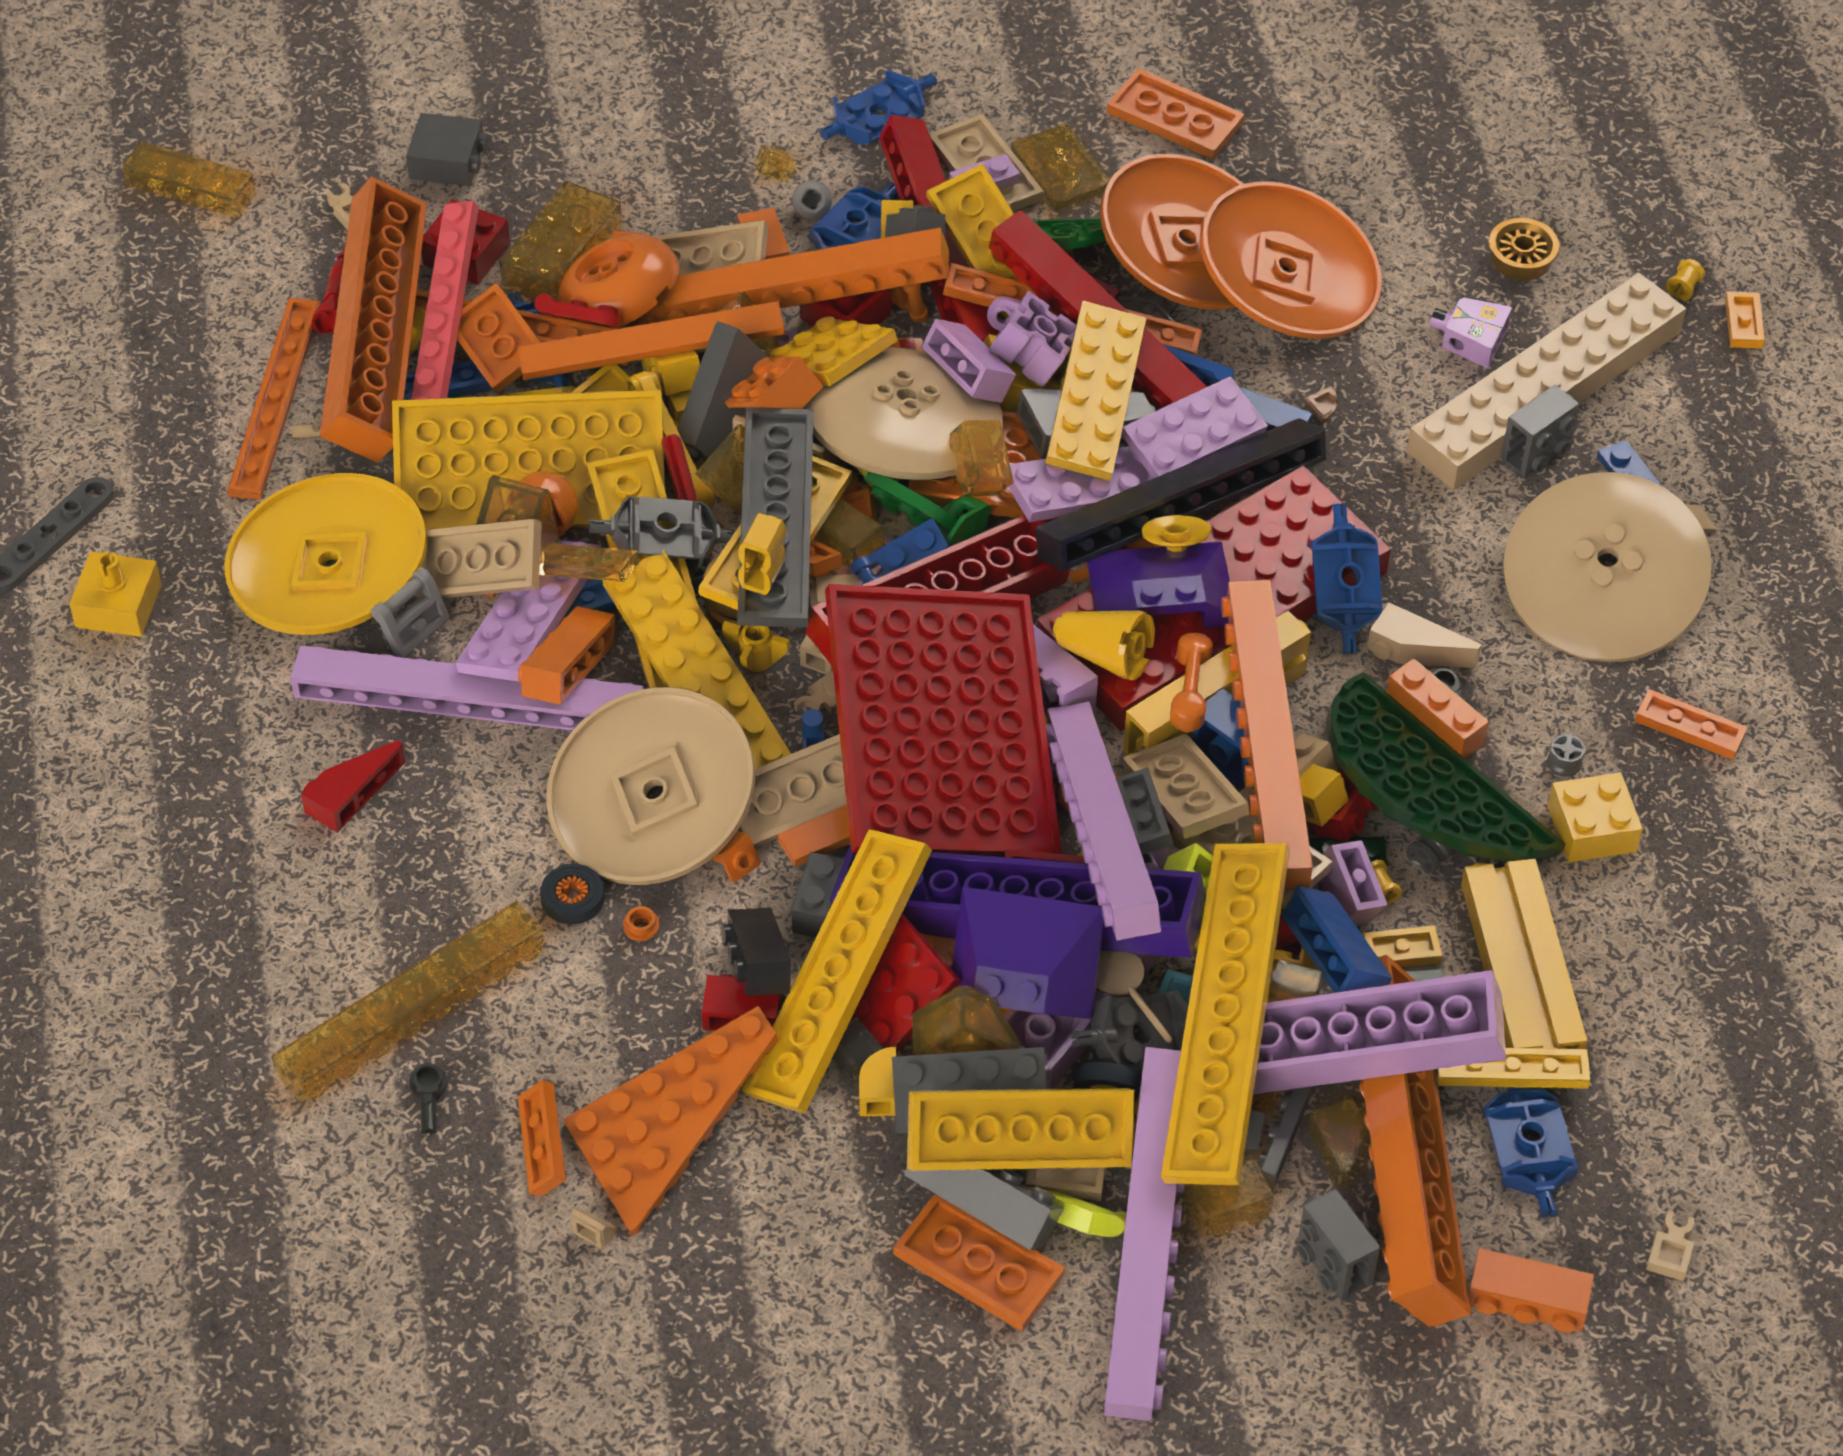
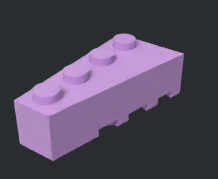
M1033 625L1043 707L1048 723V709L1088 701L1095 717L1098 676Z

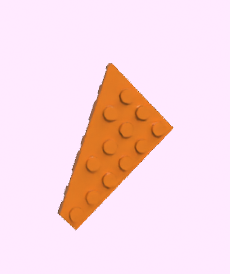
M759 1006L562 1119L631 1236L638 1234L641 1231L640 1227L653 1209L659 1208L665 1199L666 1192L674 1187L690 1165L689 1159L701 1142L707 1141L713 1133L715 1124L723 1119L738 1098L737 1092L750 1074L754 1075L763 1057L768 1055L779 1041L776 1032Z

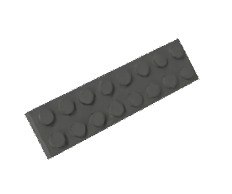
M746 407L740 545L758 513L771 515L781 519L785 524L786 538L783 546L786 558L767 595L744 589L739 583L737 625L808 627L814 410Z

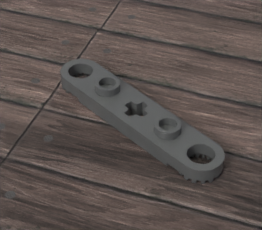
M92 477L82 482L0 556V573L8 572L12 574L9 579L0 581V593H6L15 589L112 501L114 496L113 488L107 479ZM93 489L105 490L99 497L87 495ZM55 530L56 536L54 538L47 536L44 539L43 533L45 531L51 533Z

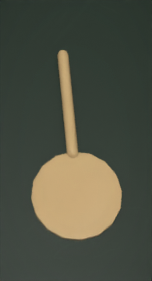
M1102 951L1096 988L1110 996L1130 994L1163 1039L1170 1043L1172 1041L1171 1035L1136 991L1144 980V966L1141 959L1134 953Z

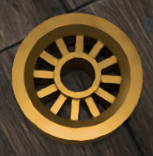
M1529 218L1505 220L1492 230L1489 237V246L1492 251L1491 260L1494 267L1503 275L1516 280H1533L1543 276L1550 269L1552 261L1559 252V240L1555 232L1544 223Z

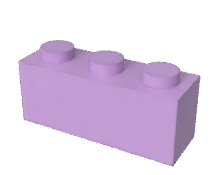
M935 319L922 348L971 397L1002 403L1016 374L966 325Z

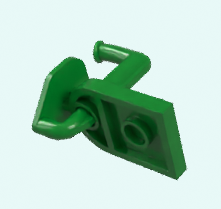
M868 472L864 478L872 488L870 493L881 501L880 506L895 516L899 512L908 516L906 520L914 527L933 518L949 547L979 535L986 530L991 506L975 497L961 496L941 508L887 476ZM965 509L969 511L966 514L962 515Z

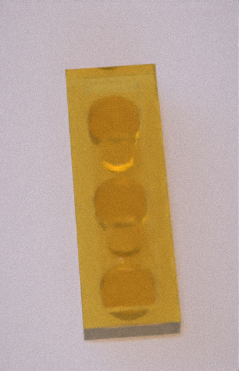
M549 543L540 554V575L625 582L640 563L637 550Z

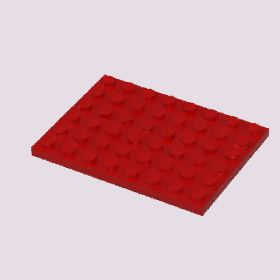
M828 584L825 589L852 853L858 852L870 829L926 843L932 849V852L1005 857L1006 849L1062 854L1029 594Z

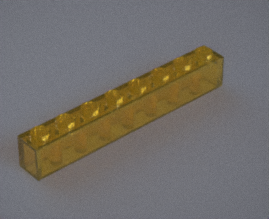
M516 900L273 1054L271 1058L275 1074L300 1104L308 1098L316 1099L325 1093L330 1084L340 1078H350L357 1072L361 1064L371 1058H381L388 1052L390 1046L400 1039L414 1037L422 1025L433 1018L438 1020L445 1017L453 1005L463 999H473L480 993L482 987L492 980L500 981L507 977L512 968L524 960L527 962L534 960L541 953L542 948L545 947L542 927Z

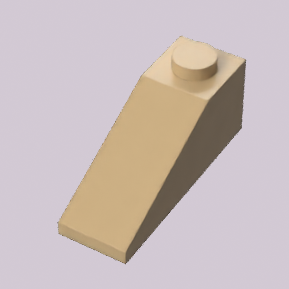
M1388 602L1370 629L1367 649L1372 651L1379 659H1390L1396 663L1406 664L1414 658L1422 665L1475 668L1479 661L1482 644Z

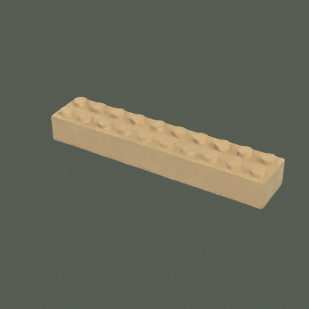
M1637 273L1411 427L1407 453L1452 490L1457 489L1501 458L1510 415L1553 385H1557L1564 392L1570 394L1578 403L1582 402L1680 334L1686 307L1641 273Z

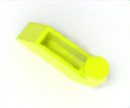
M1046 1190L1055 1196L1053 1202L1064 1208L1057 1223L1086 1234L1115 1237L1124 1233L1126 1212H1112L1067 1194Z

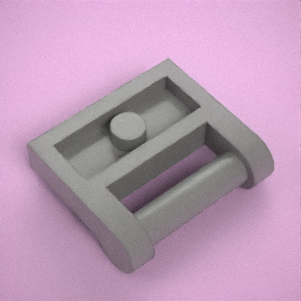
M423 567L412 574V579L384 603L379 602L371 609V614L380 624L391 651L402 658L408 655L450 618L432 575ZM421 590L423 594L394 618L393 613Z

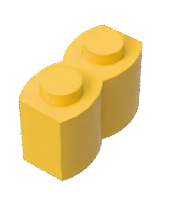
M758 513L754 518L738 550L739 559L742 563L738 572V579L742 588L763 595H767L786 558L783 546L786 538V527L781 519Z

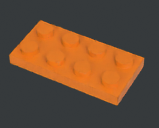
M1140 68L1135 70L1110 99L1106 108V113L1213 160L1243 125L1245 114Z
M936 1194L932 1196L893 1246L894 1256L1021 1332L1024 1331L1065 1276V1267L1036 1250L1025 1248Z

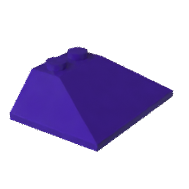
M1222 541L1197 543L1187 546V549L1181 552L1169 551L1165 546L1115 550L1087 561L1095 611L1141 610L1151 616L1200 611L1204 628L1224 627L1225 624H1229L1228 617H1222L1221 597L1227 596L1228 582H1230Z
M962 887L951 968L962 982L948 998L1034 1013L1092 1019L1105 925L1101 906Z

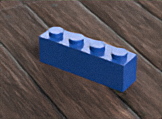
M1298 885L1281 916L1332 991L1337 993L1389 985L1392 976L1334 894Z

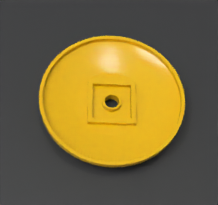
M333 473L304 479L267 497L239 524L230 540L225 556L224 566L227 586L237 606L245 615L258 624L274 631L295 635H317L351 628L373 618L371 609L379 602L384 603L412 579V574L422 567L427 552L426 526L422 514L413 499L398 486L381 478L358 473ZM329 560H337L332 566H323Z

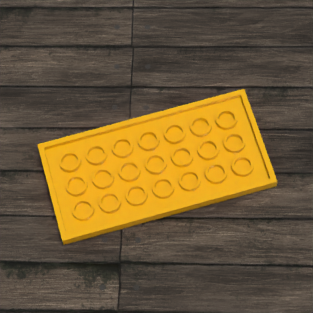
M661 390L392 401L394 485L406 492L418 506L426 530L517 521L518 519L510 509L509 496L518 482L536 471H549L560 474L568 479L577 494L579 502L576 518L570 528L589 527L590 519L601 520L587 471V463L650 449L654 451L665 489L664 451L661 444L663 438Z

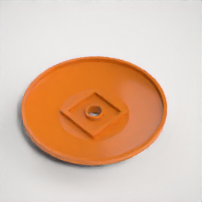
M1177 154L1147 155L1122 166L1108 182L1100 204V219L1103 233L1119 262L1147 288L1176 303L1206 310L1237 308L1220 291L1206 268L1201 253L1200 232L1205 215L1215 200L1226 191L1243 183L1213 164ZM1180 237H1183L1187 242H1189V243H1191V244H1187V243L1183 242V241L1180 239Z
M1266 181L1251 182L1236 186L1223 193L1215 200L1205 215L1200 232V246L1206 268L1214 283L1226 298L1240 311L1258 323L1294 337L1307 339L1333 338L1358 328L1366 321L1377 305L1381 293L1382 276L1378 258L1371 243L1348 215L1321 196L1289 184ZM1280 265L1287 267L1289 272L1284 271Z

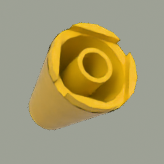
M1141 610L1065 612L1056 619L1053 626V636L1056 638L1059 646L1123 679L1136 680L1142 675L1149 662V659L1143 657L1146 647L1153 648L1155 627L1152 616Z

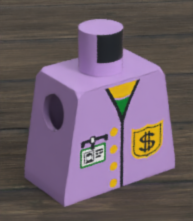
M1461 298L1453 313L1435 308L1430 320V327L1445 331L1443 348L1489 368L1509 328L1512 307Z

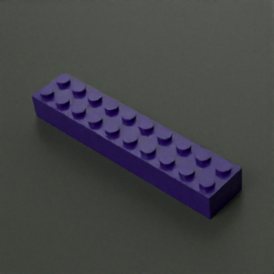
M851 846L848 848L829 899L831 906L857 853H852ZM931 852L902 913L921 934L956 938L962 887L1095 906L1101 905H1098L1095 885L1090 880L1088 864ZM1146 868L1158 901L1161 932L1116 941L1112 926L1105 927L1104 925L1101 951L1192 958L1206 901L1202 872Z

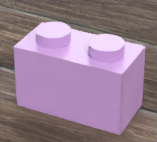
M1362 840L1331 845L1322 854L1333 861L1331 871L1319 881L1323 892L1329 891L1330 894H1334L1356 926L1371 922L1388 904Z

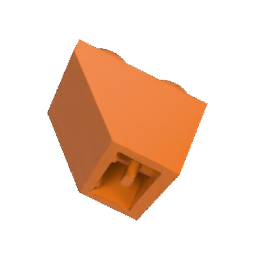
M800 356L765 357L754 365V372L747 380H742L731 390L732 395L725 404L728 408L746 409V407L803 409L824 386Z

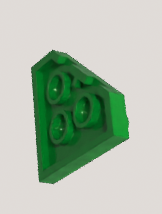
M1100 218L1032 220L1063 250L1089 248L1091 244L1107 241Z

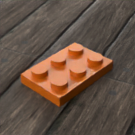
M497 283L462 308L457 340L492 389L499 393L522 375L518 347L541 342Z

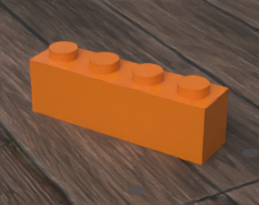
M576 606L567 617L562 619L560 625L553 632L549 633L545 641L535 648L530 657L521 663L518 670V681L521 682V696L561 705L614 646L615 614Z

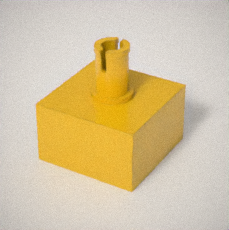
M90 551L69 603L75 627L142 637L162 586L157 562L120 556L114 552L110 554L109 551L103 553Z

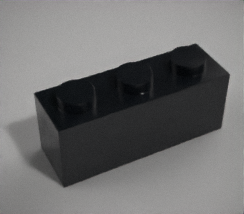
M772 908L728 910V924H722L721 929L723 946H728V960L730 964H734L735 981L741 982L745 995L790 993L791 959Z

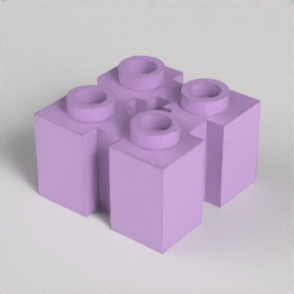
M1028 290L1006 319L1001 331L989 349L996 353L1003 361L1010 364L1013 360L1023 367L1021 372L1029 380L1035 381L1043 387L1068 354L1073 342L1076 324L1061 313L1058 317L1047 310L1050 305Z

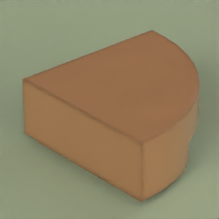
M1330 386L1305 397L1304 404L1321 424H1324L1333 417L1332 414L1336 411L1337 394L1334 388Z

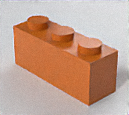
M1413 658L1389 675L1386 692L1465 759L1485 744L1489 721L1416 659Z
M1478 1248L1469 1288L1470 1305L1483 1314L1500 1312L1513 1315L1517 1321L1522 1323L1539 1321L1552 1324V1327L1560 1332L1582 1331L1588 1312L1594 1274Z

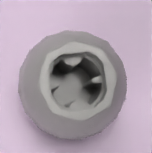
M808 180L799 184L794 190L792 205L800 217L807 220H818L830 210L832 195L828 187L822 182Z

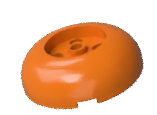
M642 233L618 235L598 243L574 261L560 283L558 301L570 304L571 300H579L588 303L590 308L598 309L599 305L616 308L618 310L617 315L623 318L620 326L622 327L638 319L658 304L656 297L664 289L671 290L679 275V261L672 249L657 237Z

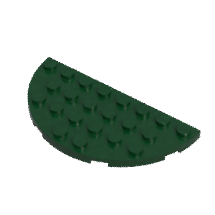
M1364 672L1352 677L1342 685L1330 705L1326 718L1328 742H1330L1333 755L1339 766L1357 787V791L1379 807L1387 818L1398 821L1416 833L1455 849L1465 856L1475 855L1501 861L1528 859L1540 861L1561 854L1565 846L1562 840Z

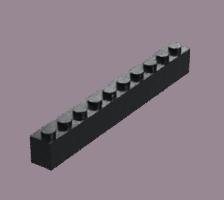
M1300 418L1035 527L1038 558L1062 572L1144 538L1142 527L1152 519L1171 515L1193 517L1276 482L1302 466L1309 468L1326 460L1325 430Z

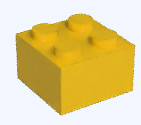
M1621 772L1552 783L1547 807L1558 837L1565 843L1563 851L1568 863L1637 852L1643 828Z

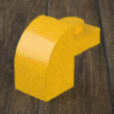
M896 1047L884 1048L873 1053L862 1065L859 1074L860 1116H895L892 1057H896Z

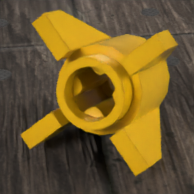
M724 621L722 625V635L739 655L740 666L751 672L765 671L787 654L790 649V639L773 635L769 629L770 626L745 625L741 630V625Z

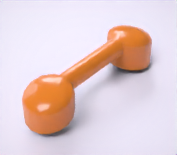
M1197 632L1182 635L1177 646V660L1180 664L1186 666L1183 691L1176 694L1171 702L1170 721L1174 727L1184 732L1198 730L1204 724L1206 717V701L1198 693L1200 665L1212 658L1213 643L1209 637Z

